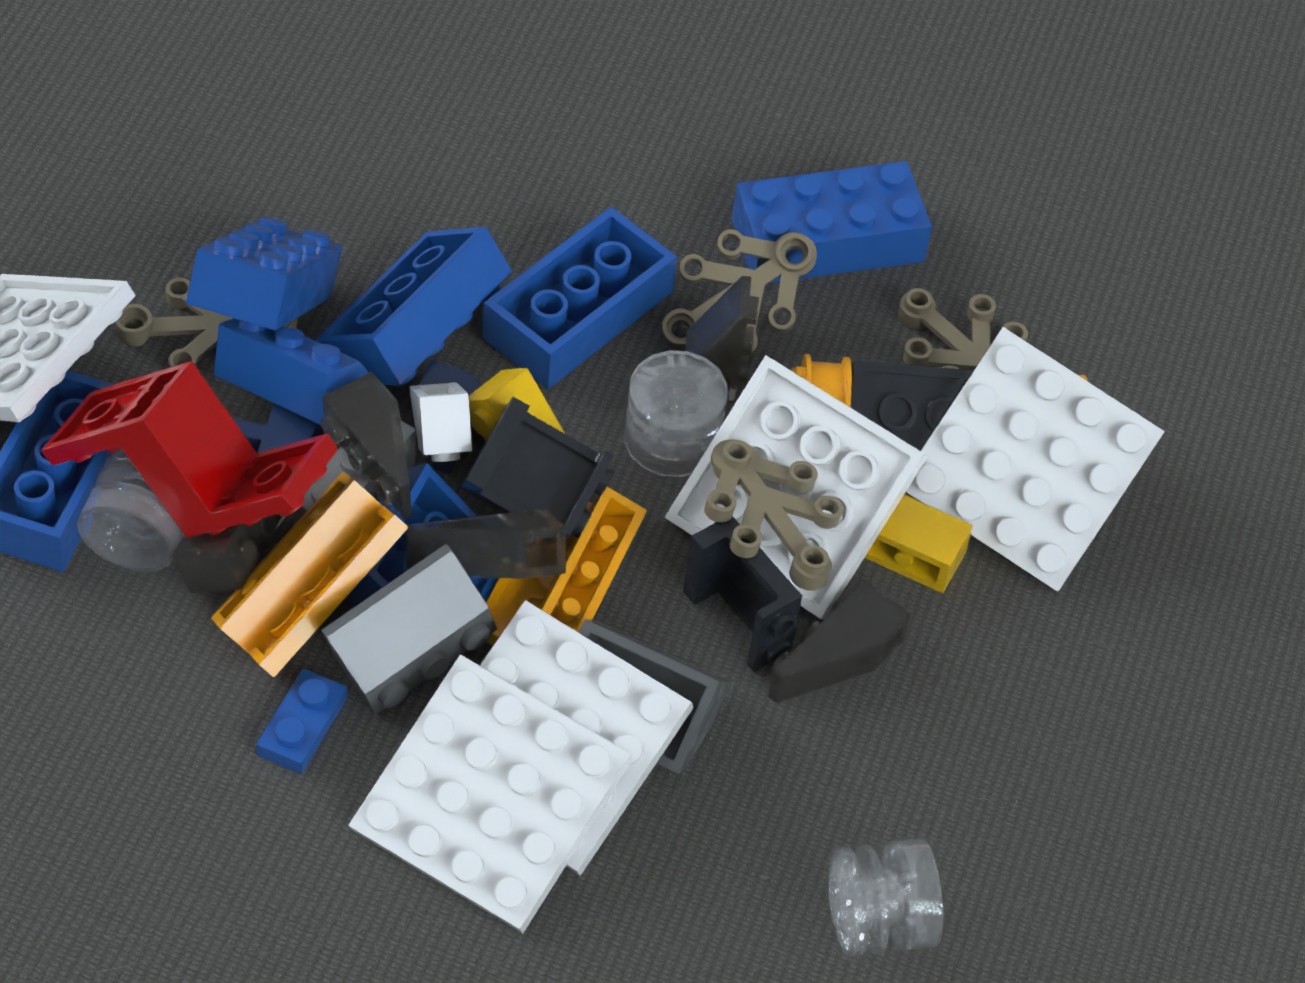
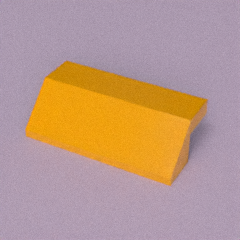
M342 472L217 610L211 619L223 632L248 652L272 677H275L409 527L380 504L353 478Z
M607 487L603 494L598 496L593 503L588 502L585 509L592 514L578 538L570 535L560 545L526 525L486 601L497 627V630L490 635L487 643L494 646L525 600L579 633L585 619L593 620L647 510Z

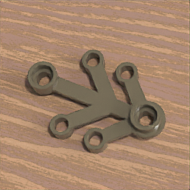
M734 229L723 231L717 240L719 254L729 260L736 259L741 254L769 260L755 270L705 261L703 257L697 254L685 256L680 262V276L686 283L698 284L703 280L729 284L730 286L692 311L683 308L670 311L665 316L662 324L663 336L667 343L676 348L689 347L696 341L700 328L743 301L738 329L731 336L730 346L732 352L738 357L747 358L752 356L758 347V337L755 332L764 286L781 276L777 304L769 311L768 323L778 333L790 331L796 320L793 306L799 277L807 275L815 266L817 259L815 244L802 233H787L782 235L776 242L742 236L739 231ZM727 238H735L740 245L738 249L728 251L723 247L722 243ZM790 250H798L803 258L798 263H791L786 259L785 255ZM695 262L701 266L702 271L696 276H691L685 272L684 268L687 264ZM778 311H785L790 315L791 319L787 324L780 325L774 321V314ZM677 324H685L690 331L687 336L678 338L672 333V329ZM740 336H748L752 339L753 345L747 350H742L737 347L735 341Z
M178 277L171 279L166 284V301L171 307L176 309L188 307L198 314L197 316L152 318L151 312L145 306L128 304L122 310L121 317L115 321V328L118 338L126 345L133 347L143 345L150 336L200 334L183 349L173 351L168 359L169 368L177 366L179 363L190 361L197 367V362L217 346L219 324L233 318L186 304L190 281L186 278ZM178 291L185 292V294L176 295L174 293ZM297 318L283 327L296 329Z
M914 288L901 297L899 304V321L905 327L914 330L928 328L952 350L932 348V345L926 339L915 337L909 339L905 344L904 362L907 365L975 370L990 347V322L993 320L996 309L995 301L985 294H977L970 299L967 309V317L971 321L970 340L935 310V301L928 291ZM976 308H983L987 311H979ZM1008 322L1002 326V328H1006L1024 341H1027L1028 330L1023 324ZM912 351H919L923 355H916Z
M729 439L719 442L711 454L713 471L719 480L716 489L708 494L704 507L706 516L712 521L719 523L729 521L733 516L737 503L733 494L736 486L741 485L748 494L749 500L741 525L737 526L733 531L730 540L731 551L742 558H751L758 553L762 541V534L759 530L764 517L793 556L789 570L792 582L799 588L808 591L823 588L828 581L832 569L831 559L822 547L810 545L787 513L811 520L821 528L832 529L839 524L844 510L841 501L833 496L824 495L815 502L767 487L761 479L785 484L791 491L798 494H807L813 490L818 476L817 469L809 462L796 461L788 467L759 458L756 450L743 441ZM798 475H799V476H803V477H805L806 479H801V478H799V477H797V476H798ZM715 504H722L726 508L718 507ZM822 510H827V511L831 512L832 514H827V513L823 512ZM740 539L749 540L751 543H745Z

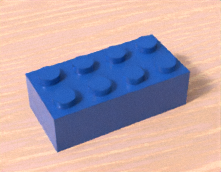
M907 161L737 183L732 221L735 230L739 231L742 236L776 242L784 234L797 232L806 235L813 241L817 250L815 266L807 275L799 277V279L925 261L932 225ZM790 250L785 255L786 259L791 263H798L803 258L798 250ZM744 254L748 269L755 270L769 261ZM781 276L770 283L780 282Z
M609 207L484 302L482 338L518 367L528 368L532 377L548 390L673 292L678 256L613 207Z
M261 217L260 221L257 220L251 224H246V226L236 231H231L230 234L217 238L215 241L197 249L186 304L271 330H277L331 298L343 245L329 242L330 236L323 232L304 230L302 234L286 229L287 223L282 220Z
M486 227L427 231L315 341L321 344L336 346L340 349L341 353L360 361L379 385L401 386L414 378L417 373L416 368L427 357L436 354L444 347V340L455 329L462 327L473 317L472 312L482 301L489 299L500 290L499 284L512 270Z
M68 370L65 372L64 379L58 385L52 387L36 404L35 411L27 418L15 424L0 451V553L64 572L126 457L123 449L114 453L104 450L94 453L91 457L79 463L70 460L53 466L41 451L86 396L92 391L115 385Z

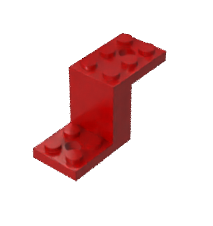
M190 361L90 392L41 451L53 466L70 460L79 463L88 459L94 453L104 450L114 453L123 449L186 538L207 532L209 535H215L230 526L242 523L245 526H250L265 517L276 514L284 517L294 513L305 502L303 496L311 485L326 474V465L337 452L338 447L327 433L256 453L197 367Z

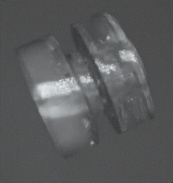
M669 350L651 355L638 364L630 378L628 408L626 410L624 444L631 458L644 469L661 476L683 477L692 474L725 418L727 382L720 369L707 358L689 351Z
M123 449L109 453L95 483L96 487L92 489L76 522L80 537L90 549L102 558L123 568L147 572L159 571L170 566L184 533Z
M924 838L887 843L883 853L882 866L875 849L870 844L858 847L856 854L850 846L839 847L832 851L828 889L830 912L840 946L848 958L864 955L867 947L873 955L885 952L888 944L889 929L900 951L934 948L939 945L943 928L942 893L935 858L929 843Z

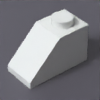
M457 382L409 386L418 448L423 455H431V460L435 462L459 460L460 452L472 451L468 393Z

